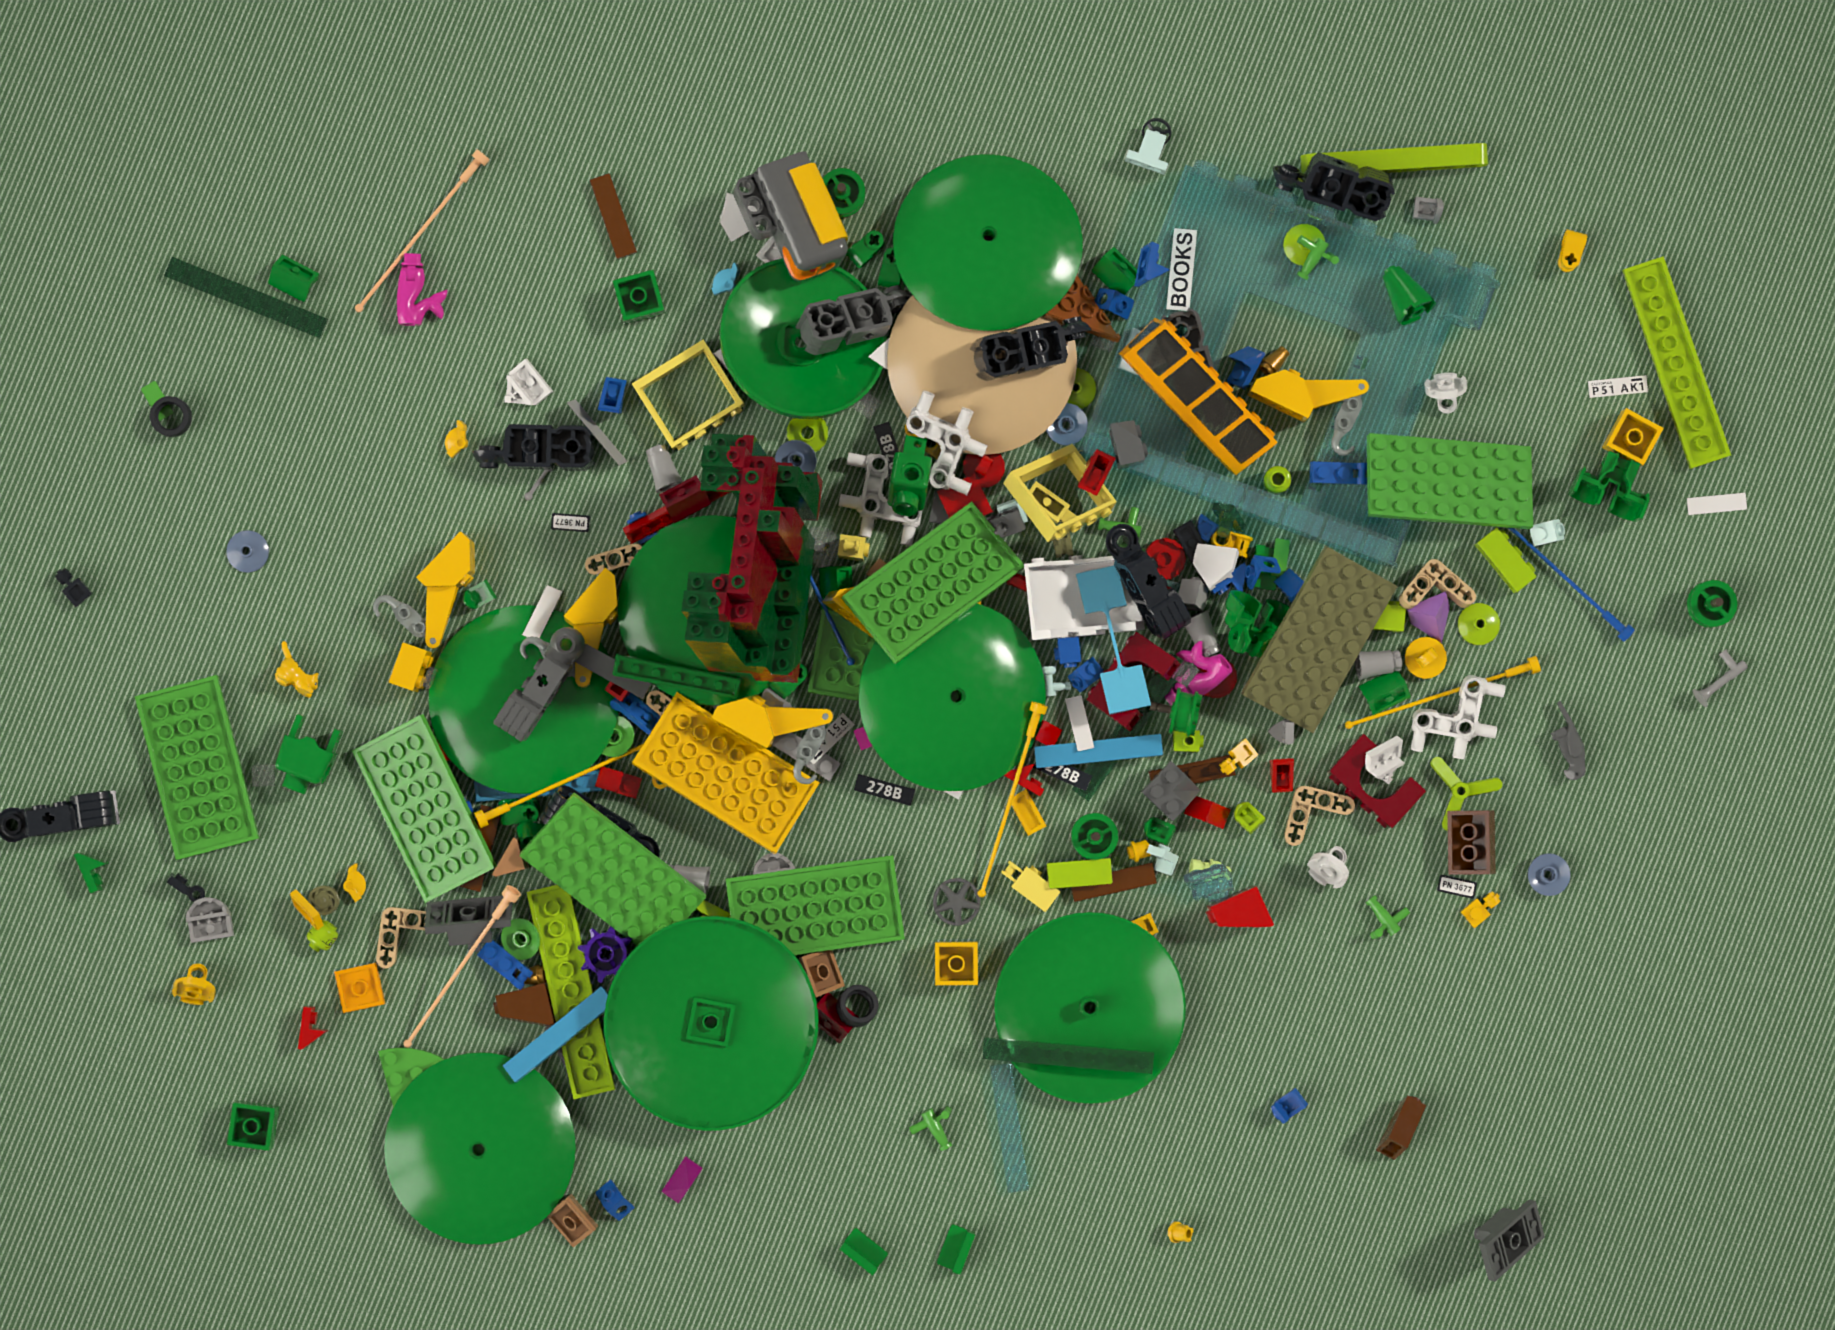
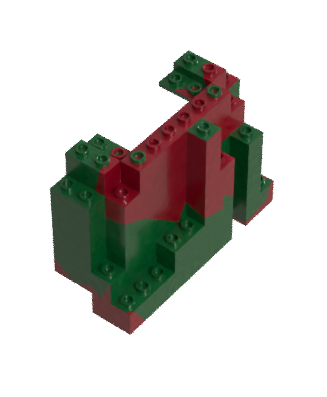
M712 433L711 445H703L701 460L703 471L700 490L732 492L736 497L734 515L737 519L729 574L689 572L687 590H684L681 612L687 618L685 641L709 671L751 673L756 681L798 683L815 540L802 520L818 521L823 481L817 472H802L800 467L793 466L792 463L776 462L773 457H768L754 435Z

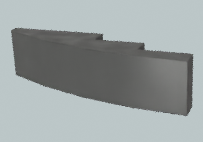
M585 643L583 654L574 662L642 699L644 698L652 683L613 676L612 671L615 659Z

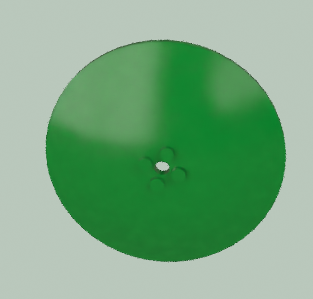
M702 916L689 918L665 926L651 934L628 955L620 966L609 989L605 1005L604 1036L606 1048L613 1069L624 1088L642 1107L653 1115L688 1129L702 1131L733 1129L747 1125L769 1114L780 1106L800 1084L809 1068L817 1043V1003L810 980L800 962L780 940L769 932L746 921L729 917ZM708 1016H714L717 1019V1024L712 1028L707 1027L704 1023L705 1018Z

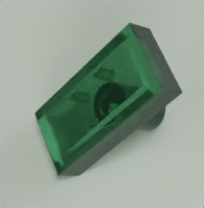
M1214 502L1212 511L1220 522L1217 535L1228 538L1231 531L1244 532L1246 524L1234 505Z

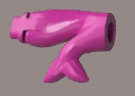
M405 253L404 262L401 263L402 268L397 289L398 324L402 326H421L424 315L429 310L442 319L444 311L441 303L447 296V290L433 294L431 297L425 298L414 305L423 289L425 274L423 263H421V254Z
M1202 641L1194 644L1192 650H1182L1177 652L1176 655L1186 662L1193 663L1198 668L1207 670V672L1189 674L1182 677L1170 689L1171 692L1165 695V699L1172 706V703L1175 702L1177 688H1181L1182 692L1192 694L1198 691V694L1203 696L1230 675L1232 667L1221 654L1211 657L1202 656Z

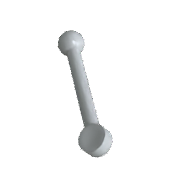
M552 470L543 471L531 490L524 495L526 500L533 498L532 494L546 474Z

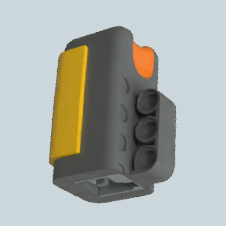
M798 152L762 165L753 174L742 177L737 181L733 195L751 236L756 240L774 237L776 246L793 280L804 281L834 270L841 265L848 251V235L816 164L811 163L807 152ZM745 187L749 192L744 193L739 188ZM748 206H754L757 211H750ZM759 224H760V225L764 226V227H765V230H764V231L759 230V229L756 227V225H759Z

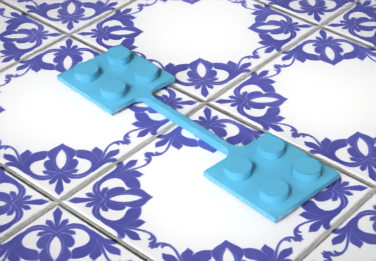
M1110 566L1077 573L1076 577L1085 614L1098 611L1105 613L1118 664L1116 670L1100 673L1109 714L1151 706L1142 665L1126 668L1122 666L1109 611L1113 608L1126 606L1127 604L1121 579L1116 568Z

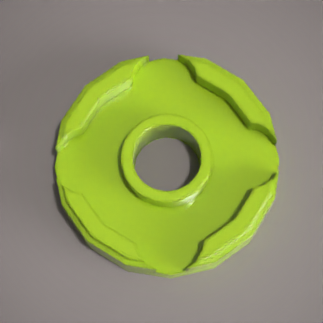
M792 418L787 427L788 441H803L810 445L814 452H818L827 442L828 427L822 418ZM806 427L814 431L813 436L809 439H805L801 435L802 430Z

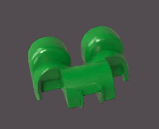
M1608 451L1604 456L1597 475L1587 472L1585 466L1582 467L1568 493L1570 497L1580 502L1598 506L1603 498L1604 489L1609 482L1617 485L1616 495L1612 497L1607 511L1614 516L1632 522L1643 519L1649 503V493L1643 494L1631 490L1640 463L1633 461V459H1623L1619 457V453Z
M1231 590L1225 602V607L1228 610L1225 616V623L1231 628L1228 636L1230 648L1239 654H1244L1247 651L1249 656L1261 658L1290 606L1274 599H1266L1262 608V604L1253 596L1242 591ZM1261 610L1260 614L1264 620L1257 627L1254 626V621Z

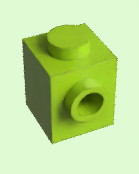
M1195 730V735H1190V737H1186V733L1173 731V751L1199 752V748H1203L1204 736L1200 735L1199 730Z

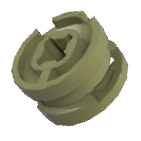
M1070 532L1060 540H1053L1056 558H1060L1065 554L1068 556L1073 555Z
M323 885L314 888L310 892L308 902L320 915H328L337 910L340 904V897L336 889Z

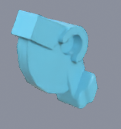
M733 263L731 269H724L716 274L713 279V288H711L715 296L726 291H733L736 286L737 276L740 274L738 264Z

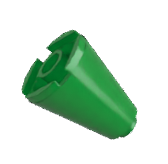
M1393 265L1384 271L1383 281L1399 324H1402V326L1412 324L1421 319L1420 314L1424 311L1428 314L1435 307L1436 302L1434 298L1403 268Z

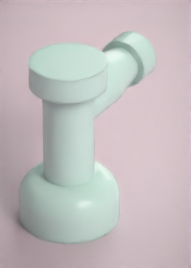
M1056 666L1042 667L1046 696H1055L1056 691L1071 690L1070 682L1053 683L1052 675L1056 673Z

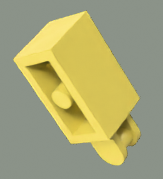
M1037 481L1029 490L1054 523L1058 524L1060 521L1064 523L1077 517V515L1068 510L1070 507L1068 503Z
M840 534L838 558L864 561V557L869 555L870 543H866L865 537Z
M1009 860L1008 867L1005 871L1002 870L1001 873L1014 882L1011 886L1046 912L1060 891L1057 888L1050 889L1048 880L1045 881L1041 878L1042 872L1034 866H1031L1030 869L1026 866L1022 870ZM1015 870L1020 872L1017 879L1012 877Z

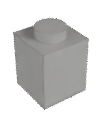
M1191 577L1190 579H1182L1178 594L1187 610L1203 612L1209 588L1203 583L1202 579Z

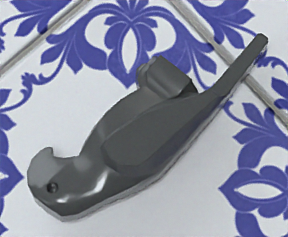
M1559 701L1557 706L1566 721L1567 727L1564 726L1552 732L1551 735L1553 740L1558 741L1560 751L1569 763V768L1564 770L1565 777L1569 780H1577L1583 777L1586 772L1584 744L1572 719L1561 701Z

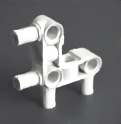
M924 390L917 407L911 410L906 421L907 429L921 438L926 437L936 441L941 446L938 460L934 462L929 478L931 485L945 490L951 488L967 495L972 484L955 477L954 474L959 459L965 450L983 457L988 445L971 439L967 428L974 413L972 410L962 407L956 423L947 422L929 414L928 411L935 395ZM912 418H919L922 421V426H915L912 423ZM956 434L960 436L961 442L954 443L951 440V435ZM935 474H944L945 481H938Z
M849 453L847 465L865 468V482L860 497L841 494L839 506L857 509V512L860 513L862 521L859 536L871 538L874 521L878 518L902 523L904 526L900 544L912 546L916 528L920 526L922 511H918L917 518L909 519L907 516L898 515L888 505L887 499L882 494L884 481L888 477L887 458L881 454L870 453L866 456ZM877 459H881L885 463L884 468L881 470L873 467V462ZM867 501H875L877 508L874 511L866 510L865 504Z
M1468 675L1463 679L1460 687L1458 711L1450 715L1438 713L1434 709L1416 710L1412 716L1411 728L1414 734L1411 750L1423 752L1426 734L1434 733L1454 737L1455 744L1452 757L1465 759L1467 744L1472 738L1483 736L1495 739L1497 726L1481 724L1478 718L1483 696L1486 694L1504 697L1505 685L1487 682L1485 678L1475 675ZM1477 681L1478 687L1475 690L1470 691L1467 689L1469 682ZM1420 715L1428 716V721L1425 724H1418L1417 719ZM1468 722L1470 724L1469 729L1465 732L1460 731V724Z

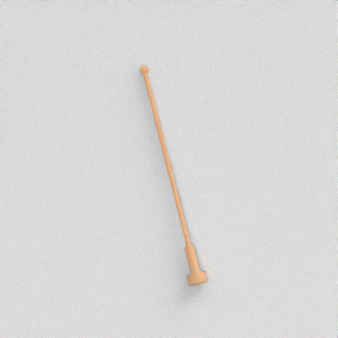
M478 149L472 154V157L475 159L459 177L460 181L362 302L355 306L357 312L363 311V306L463 182L466 183L481 164L485 166L490 159Z
M510 885L505 887L502 892L504 898L493 912L492 919L409 1039L403 1042L404 1047H411L412 1040L496 919H500L511 902H517L521 893L515 887Z

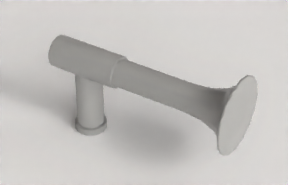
M1727 649L1722 651L1719 656L1722 657L1730 670L1709 687L1700 691L1693 689L1695 698L1704 707L1708 706L1707 700L1715 691L1748 668L1743 660L1736 664L1727 652Z

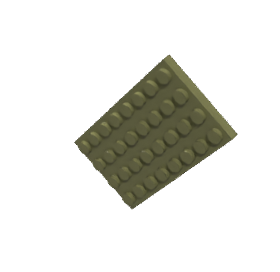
M1325 545L1241 694L1314 733L1398 586Z

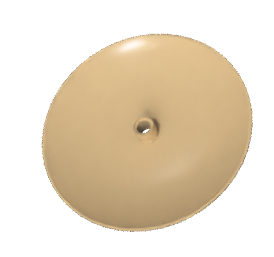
M912 295L903 306L892 328L887 351L888 376L896 401L907 418L911 410L917 407L922 392L924 390L931 392L935 396L929 408V414L955 424L962 407L972 410L974 413L967 428L971 439L988 445L984 455L998 454L1016 449L1034 440L1045 432L1061 414L1072 392L1076 376L1077 352L1075 340L1066 341L1068 356L1063 364L1020 374L1017 372L1007 377L984 381L976 376L979 370L974 362V351L970 350L972 344L977 339L987 335L1011 332L1016 329L1053 321L1043 318V315L1031 323L1009 330H971L940 319L924 308ZM912 418V423L915 426H922V421L919 418ZM956 434L951 435V440L954 443L961 442L960 436ZM965 450V452H964V451L962 452V453L974 454V453H972V452H970V451H967V450Z

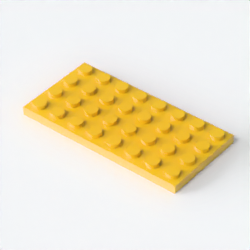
M676 692L631 764L771 853L776 854L819 785V782L815 780L810 784L799 783L794 777L793 765L755 741L711 718V713ZM801 771V775L803 778H811L810 776Z

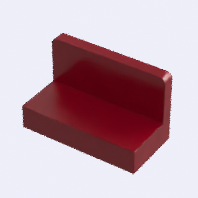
M697 475L659 494L674 523L711 504L706 492L700 490L701 482Z
M828 992L817 1004L818 1027L840 1044L853 1027L846 1025L840 1019L836 1009L837 999ZM846 1007V1009L852 1016L859 1018L854 1012H852L849 1008Z

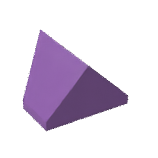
M1446 592L1419 602L1413 609H1407L1409 622L1413 626L1442 643L1450 609Z

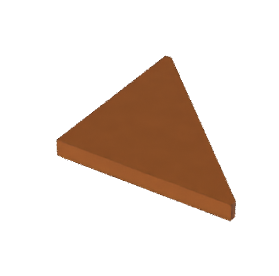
M1077 273L1067 294L1043 318L1063 324L1062 320L1081 316V320L1086 322L1092 329L1087 333L1118 343L1121 338L1120 335L1116 334L1110 325V320L1104 311L1099 309L1094 301V296L1088 287L1083 285Z

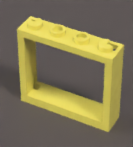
M704 339L632 383L673 450L676 448L678 450L683 449L693 437L698 439L707 433L706 429L713 426L716 428L725 422L724 418L731 415L734 417L743 411L741 408L744 406V403ZM704 352L735 403L674 440L643 390Z
M1073 444L1011 471L1003 483L1047 542L1054 539L1060 540L1069 532H1077L1085 524L1089 526L1100 517H1108L1112 513V508L1117 503L1103 484L1097 496L1087 492L1098 507L1056 526L1026 487L1024 482L1063 464L1068 467L1079 482L1087 467V462Z

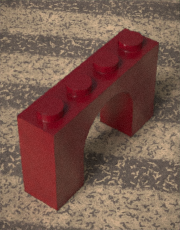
M1137 631L1127 639L1126 646L1122 652H1119L1123 667L1128 668L1142 665L1150 668L1167 681H1169L1180 666L1176 658ZM1116 656L1114 657L1113 664L1110 666V668L1106 669L1103 673L1114 671L1117 669L1118 664ZM1101 680L1088 693L1086 700L1091 705L1130 732L1143 716L1137 709L1109 714Z
M1361 734L1327 771L1331 774L1329 779L1337 786L1342 784L1346 788L1344 792L1353 800L1357 798L1362 803L1360 807L1368 814L1372 812L1378 817L1376 821L1383 828L1387 826L1393 828L1426 790L1412 777H1407L1389 797L1376 799L1369 796L1360 784V772L1365 764L1366 752L1377 747V745L1365 734Z

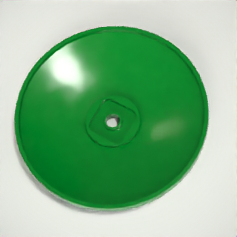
M782 258L755 268L733 289L725 304L720 321L721 352L734 381L759 405L772 412L791 418L820 419L830 417L857 404L871 390L882 371L883 366L868 356L887 340V333L883 337L846 345L845 340H842L836 351L813 355L805 351L806 347L799 348L796 346L795 340L802 339L800 329H797L796 325L808 304L828 299L836 301L839 296L867 290L866 287L853 275L840 267L804 281H796L791 278Z

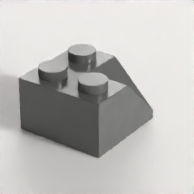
M1134 420L1110 424L1108 430L1118 470L1143 464L1148 456L1146 444H1142L1139 438L1142 437L1139 424L1135 425Z
M1169 761L1140 792L1171 821H1174L1200 792V789L1172 761Z

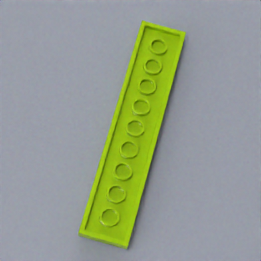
M1664 256L1623 269L1622 272L1689 468L1692 469L1731 456Z
M558 885L526 893L533 923L540 935L539 950L557 1022L594 992L589 970L582 971L581 969L586 960L585 953L578 949V946L583 944L572 896ZM598 1017L562 1046L573 1099L616 1089L601 1022Z

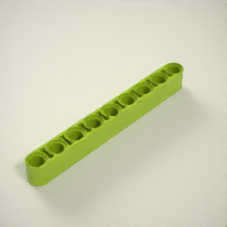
M1486 143L1322 153L1358 165V169L1368 166L1387 173L1488 166ZM1317 153L1300 156L1301 173L1305 174L1311 158Z

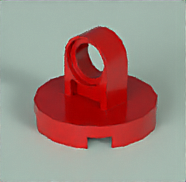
M1000 453L984 455L983 457L967 454L963 463L965 477L975 474L982 488L996 485L1002 479L1005 471V462Z

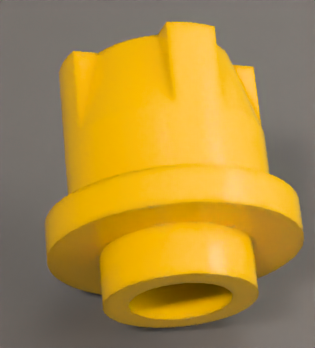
M1147 840L1136 843L1134 841L1130 842V846L1127 847L1129 859L1139 862V859L1151 856V854L1147 853L1149 847Z
M1175 1221L1168 1228V1236L1171 1242L1191 1241L1194 1231L1188 1225Z

